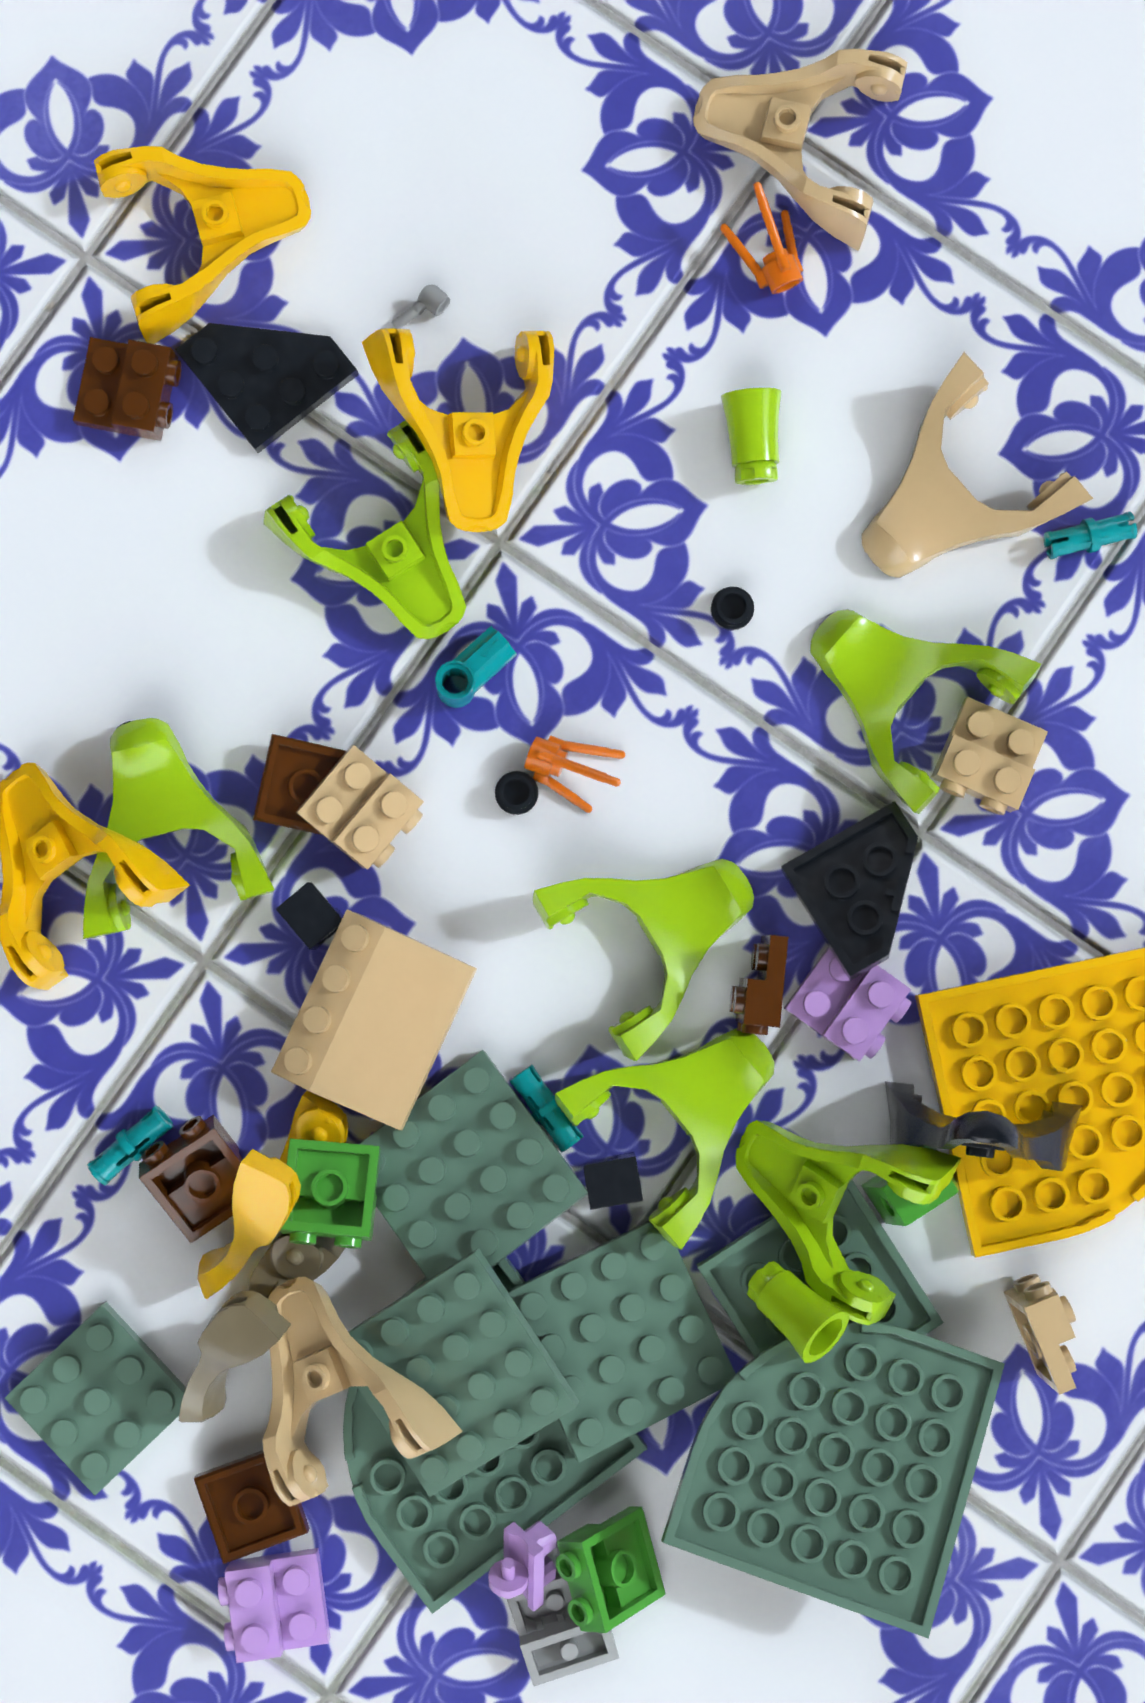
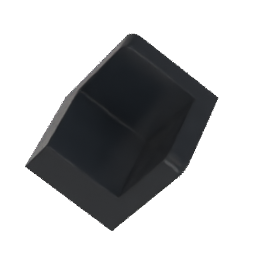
M307 882L276 908L278 913L310 950H316L332 937L344 916L338 908H334L311 882Z
M634 1152L618 1154L617 1159L584 1165L583 1170L590 1210L643 1201Z

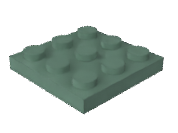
M105 1302L24 1378L5 1399L92 1494L96 1496L179 1416L186 1387L117 1312Z

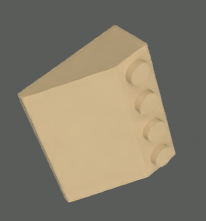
M347 909L271 1072L314 1094L393 1128L403 1130L477 968L373 919Z

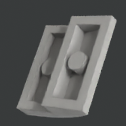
M556 1571V1578L544 1587V1604L534 1612L528 1607L527 1599L523 1594L507 1599L519 1634L520 1648L533 1686L619 1659L612 1630L607 1633L580 1631V1627L571 1620L568 1613V1603L572 1600L568 1582L559 1575L558 1571Z

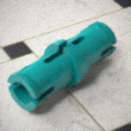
M1131 511L1097 521L1091 517L1083 519L1080 525L1045 532L1044 546L1045 548L1051 546V549L1047 550L1046 553L1050 559H1055L1059 556L1083 550L1092 553L1099 551L1103 545L1135 539L1138 533L1137 523L1129 525V521H1133L1135 517Z
M530 1065L510 1080V1083L520 1093L533 1112L531 1114L536 1122L539 1121L544 1129H546L561 1153L584 1137L577 1126L572 1125L556 1104L555 1096L540 1078L533 1065Z
M155 1105L152 1110L130 1129H122L115 1135L116 1141L87 1164L89 1171L101 1184L107 1185L110 1180L134 1160L140 1161L144 1151L174 1127L172 1120L160 1107Z

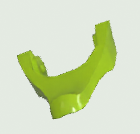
M405 420L389 430L387 436L394 444L392 448L394 455L398 459H403L413 473L419 470L423 480L415 507L404 521L393 525L362 547L350 550L320 547L312 540L316 535L307 522L309 519L308 510L304 506H297L294 502V497L289 494L265 510L263 524L301 557L327 570L345 576L371 591L387 605L398 620L415 637L432 639L449 631L459 623L464 616L466 604L459 583L449 564L443 543L440 524V485L432 459L420 438Z
M849 609L838 610L825 619L814 633L810 647V653L816 662L838 687L852 709L860 725L871 766L897 797L917 814H920L939 793L940 788L929 778L925 771L919 770L903 761L898 764L894 760L891 726L896 713L900 711L927 677L942 668L954 666L973 670L976 672L980 682L992 695L1009 704H1015L1033 682L1042 665L1016 653L991 646L933 643L904 637Z
M157 718L134 720L118 727L110 737L113 802L107 828L137 843L143 839L183 829L205 830L235 849V853H231L230 860L232 870L231 882L236 887L241 901L274 892L275 889L249 831L219 805L205 789L190 767L181 745L168 723ZM105 852L97 853L87 882L84 903L83 939L105 936L131 928L130 904L116 883L114 875L115 866Z
M721 858L697 866L679 875L663 879L635 881L614 878H582L534 890L533 905L547 929H552L559 922L563 925L571 923L575 918V913L589 905L588 898L599 896L624 905L637 916L638 923L658 956H661L665 973L661 1001L654 1009L649 1005L636 1013L631 1011L625 1012L620 1016L618 1024L609 1027V1033L627 1058L637 1061L660 1037L672 1021L684 997L691 977L708 949L753 908L754 894L752 887L742 870L732 861Z
M736 1028L716 1037L697 1050L680 1057L654 1064L612 1068L583 1079L555 1093V1102L572 1125L578 1126L584 1119H593L598 1115L599 1107L611 1096L608 1090L614 1086L646 1090L661 1100V1103L685 1133L691 1137L697 1153V1177L689 1190L684 1187L671 1197L662 1198L658 1203V1208L648 1219L668 1243L682 1250L699 1225L711 1202L724 1150L735 1124L749 1103L774 1075L775 1063L766 1045L755 1034L742 1033L737 1031Z
M756 1120L749 1123L741 1137L739 1147L736 1149V1169L748 1187L763 1202L790 1238L802 1263L805 1281L813 1291L848 1313L849 1319L856 1323L871 1325L883 1319L896 1294L890 1291L879 1278L849 1269L833 1237V1217L849 1181L860 1171H869L885 1179L888 1186L901 1198L913 1203L926 1205L936 1200L940 1193L950 1184L961 1157L929 1148L904 1144L839 1146L815 1143L768 1121Z

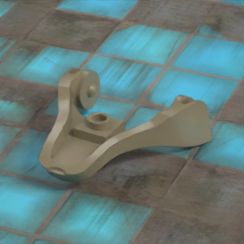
M281 1234L272 1243L251 1275L249 1290L233 1295L215 1314L202 1332L197 1343L201 1351L199 1364L190 1377L181 1402L179 1421L181 1423L204 1422L224 1409L227 1399L225 1385L229 1368L246 1364L265 1354L281 1339L291 1325L289 1321L278 1313L277 1305L268 1299L269 1295L277 1286L282 1285L288 1280L307 1277L314 1281L326 1272L345 1249L334 1246L335 1238L317 1237L316 1245L290 1243V1234Z

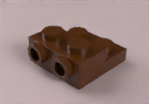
M90 337L73 421L79 426L161 441L164 428L169 429L172 422L173 404L169 401L172 386L177 387L181 379V361H178V357L171 347L128 339V344Z
M765 935L761 936V943L753 944L751 970H758L757 979L740 978L739 986L731 987L729 1012L736 1013L737 1031L768 1035V1026L780 1028L789 937Z
M214 1114L205 1120L201 1116L190 1119L180 1128V1137L168 1145L163 1141L152 1144L144 1151L141 1156L143 1161L139 1163V1179L190 1243H193L233 1216V1184L243 1158L239 1155V1147Z

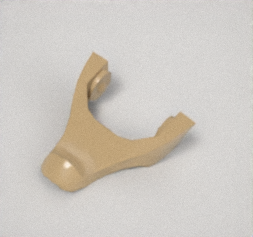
M843 49L836 51L823 60L799 69L769 74L732 75L712 78L699 93L693 117L694 127L705 140L755 160L782 184L816 224L836 239L859 251L874 202L873 198L857 188L846 186L827 188L809 179L803 170L802 148L811 114L820 101L850 86L858 88L860 92L877 101H898L908 64L901 57L889 52Z
M965 352L947 375L929 406L921 423L910 463L899 486L887 504L877 513L862 533V546L865 553L888 576L901 578L944 553L978 541L1018 537L1093 499L1075 476L1071 477L1066 471L1061 473L1054 482L1046 481L1040 486V494L1026 506L1029 510H994L977 501L948 468L941 450L944 418L947 416L951 420L964 409L975 407L979 400L978 396L983 391H986L989 385L984 378V372Z
M298 1277L286 1281L271 1292L268 1299L277 1305L278 1313L289 1321L291 1325L281 1339L270 1348L272 1403L269 1422L262 1442L264 1458L274 1490L285 1504L293 1506L315 1498L325 1492L329 1486L322 1463L304 1442L309 1412L319 1400L351 1386L369 1387L372 1394L387 1413L391 1440L394 1446L407 1459H413L432 1451L462 1432L461 1428L447 1411L423 1388L375 1359L350 1336L341 1322L328 1293L320 1284L307 1277Z

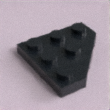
M208 323L175 349L257 453H260L359 375L355 366L331 336Z
M895 801L781 866L782 873L850 981L889 959L918 843V835Z

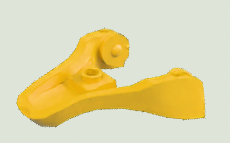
M140 146L111 150L94 160L100 189L104 197H126L143 188L145 183L154 181L182 194L193 210L203 246L202 263L198 272L181 284H153L131 295V302L137 322L147 343H157L192 318L227 274L250 254L300 232L311 218L309 198L304 184L291 171L238 169L206 165L178 156L159 146Z
M384 328L369 335L362 341V345L371 370L384 394L417 433L432 459L449 521L457 529L468 532L492 531L502 526L508 518L513 497L515 472L525 438L536 416L550 396L555 350L551 332L521 331L516 336L514 359L518 375L524 380L525 390L507 410L493 414V412H452L448 415L428 408L419 400L410 378L413 373L415 349L410 329Z
M36 763L22 764L20 768L13 771L6 779L0 782V853L3 873L0 905V942L10 967L26 985L37 989L49 990L69 975L64 969L65 964L60 951L47 937L41 934L43 896L51 882L83 857L100 852L107 853L115 866L114 875L118 887L130 901L140 907H152L157 903L170 902L188 888L190 884L150 849L122 834L97 824L76 810L63 796L45 770Z
M307 1090L302 1095L294 1113L288 1140L280 1160L276 1157L268 1158L252 1149L241 1161L233 1184V1241L225 1247L203 1254L198 1265L197 1280L205 1299H208L234 1279L257 1248L268 1246L272 1242L297 1203L301 1184L296 1172L287 1165L290 1138L346 1143L349 1129L347 1115L331 1100Z

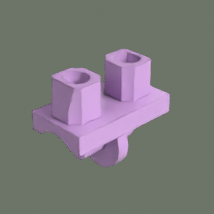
M537 1521L525 1531L515 1522L504 1528V1559L496 1562L490 1568L488 1574L489 1587L493 1593L505 1599H511L523 1594L527 1599L528 1607L533 1612L544 1604V1587L556 1578V1567L552 1559L547 1556V1554L557 1548L555 1533L541 1521Z

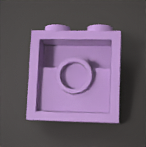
M828 946L784 1009L854 1060L861 1061L864 1055L870 1059L873 1058L882 1047L886 1037L880 1033L891 1019L897 1023L907 1012L911 1001L906 996L911 989L878 965L850 981Z
M319 1548L239 1559L229 1563L224 1572L225 1577H220L218 1580V1597L221 1606L229 1605L231 1622H227L224 1625V1642L227 1651H235L236 1663L281 1657L284 1650L329 1643L331 1636Z

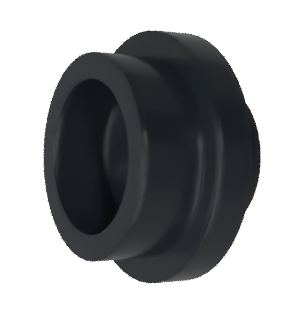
M723 588L712 600L711 616L714 622L725 630L734 631L742 629L753 617V599L742 588Z
M509 772L503 775L496 784V801L500 808L509 814H525L535 806L538 800V786L535 780L525 772Z

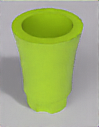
M747 388L721 395L728 427L732 467L735 468L736 484L758 485L778 480L777 464L780 462L778 430L782 392L780 389Z
M775 1261L768 1262L763 1268L758 1269L748 1283L747 1296L756 1303L757 1309L788 1339L805 1363L815 1362L827 1354L839 1341L849 1321L848 1313L822 1298L791 1271L784 1270Z

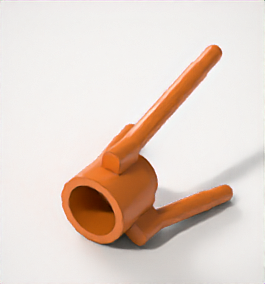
M757 181L753 184V188L774 249L773 252L762 259L765 266L761 269L727 224H721L720 230L754 274L759 288L763 289L769 286L772 294H779L803 281L801 273L804 270L798 258L789 212L787 210L781 212L786 248H783L762 184Z
M551 735L548 740L536 736L528 752L524 769L534 772L533 779L547 785L586 813L592 811V806L552 778L551 775L559 777L564 768L615 787L620 786L621 781L619 778L567 759L568 753L565 751L618 759L625 757L624 751L564 741Z

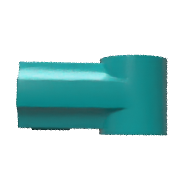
M490 626L453 661L446 662L438 669L435 677L438 697L445 705L453 708L464 707L469 704L474 694L516 657L515 650L499 631ZM455 675L462 676L468 682L464 691L453 694L445 690L443 687L444 682L449 677Z

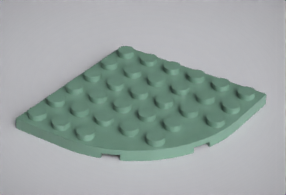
M507 1257L492 1268L507 1291L525 1282ZM424 1277L410 1290H408L404 1295H406L413 1289L417 1288L418 1286L426 1282L428 1279ZM357 1386L348 1388L343 1422L344 1456L348 1464L356 1502L379 1543L432 1614L487 1573L496 1562L504 1559V1528L512 1522H515L524 1531L537 1521H541L548 1526L647 1450V1444L636 1433L579 1463L557 1419L429 1497L404 1457L394 1446L391 1437Z
M848 1323L843 1335L834 1347L823 1357L812 1363H805L787 1338L779 1341L744 1365L726 1383L707 1410L691 1445L661 1541L670 1546L929 1639L1005 1364L921 1333L896 1326L875 1323L871 1325Z

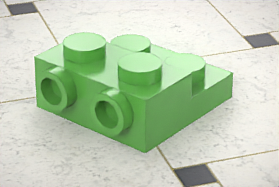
M290 1138L287 1165L296 1172L301 1184L298 1201L280 1230L282 1234H290V1243L316 1245L317 1237L335 1238L334 1246L360 1249L362 1240L372 1241L377 1200L376 1187L380 1146Z
M630 1506L601 1524H586L557 1541L560 1555L556 1558V1568L559 1575L568 1582L572 1600L568 1603V1613L571 1620L580 1627V1631L607 1633L666 1595L643 1507Z

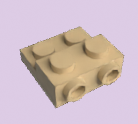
M967 697L961 705L931 778L941 782L939 788L948 794L964 798L966 793L980 799L979 806L992 813L1004 815L1006 811L1013 812L1019 810L1035 772L1033 766L1048 731Z
M351 745L295 813L359 866L368 870L372 864L380 868L389 859L395 850V847L390 842L400 830L408 834L417 825L423 816L418 808L424 801L391 773L384 771L355 745Z
M1030 1274L1013 1282L1014 1288L1005 1291L1004 1295L1037 1375L1059 1395L1075 1389L1076 1385L1071 1373L1077 1371L1075 1362L1066 1345L1059 1346L1061 1343L1076 1338L1070 1324L1075 1322L1076 1318L1068 1299L1064 1295L1059 1297L1055 1289L1051 1288L1049 1281L1041 1282L1038 1274Z

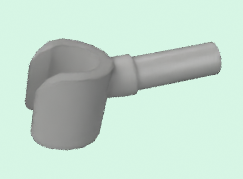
M427 285L420 292L418 301L391 323L395 329H401L415 317L421 315L426 308L435 316H439L450 304V298L438 286Z

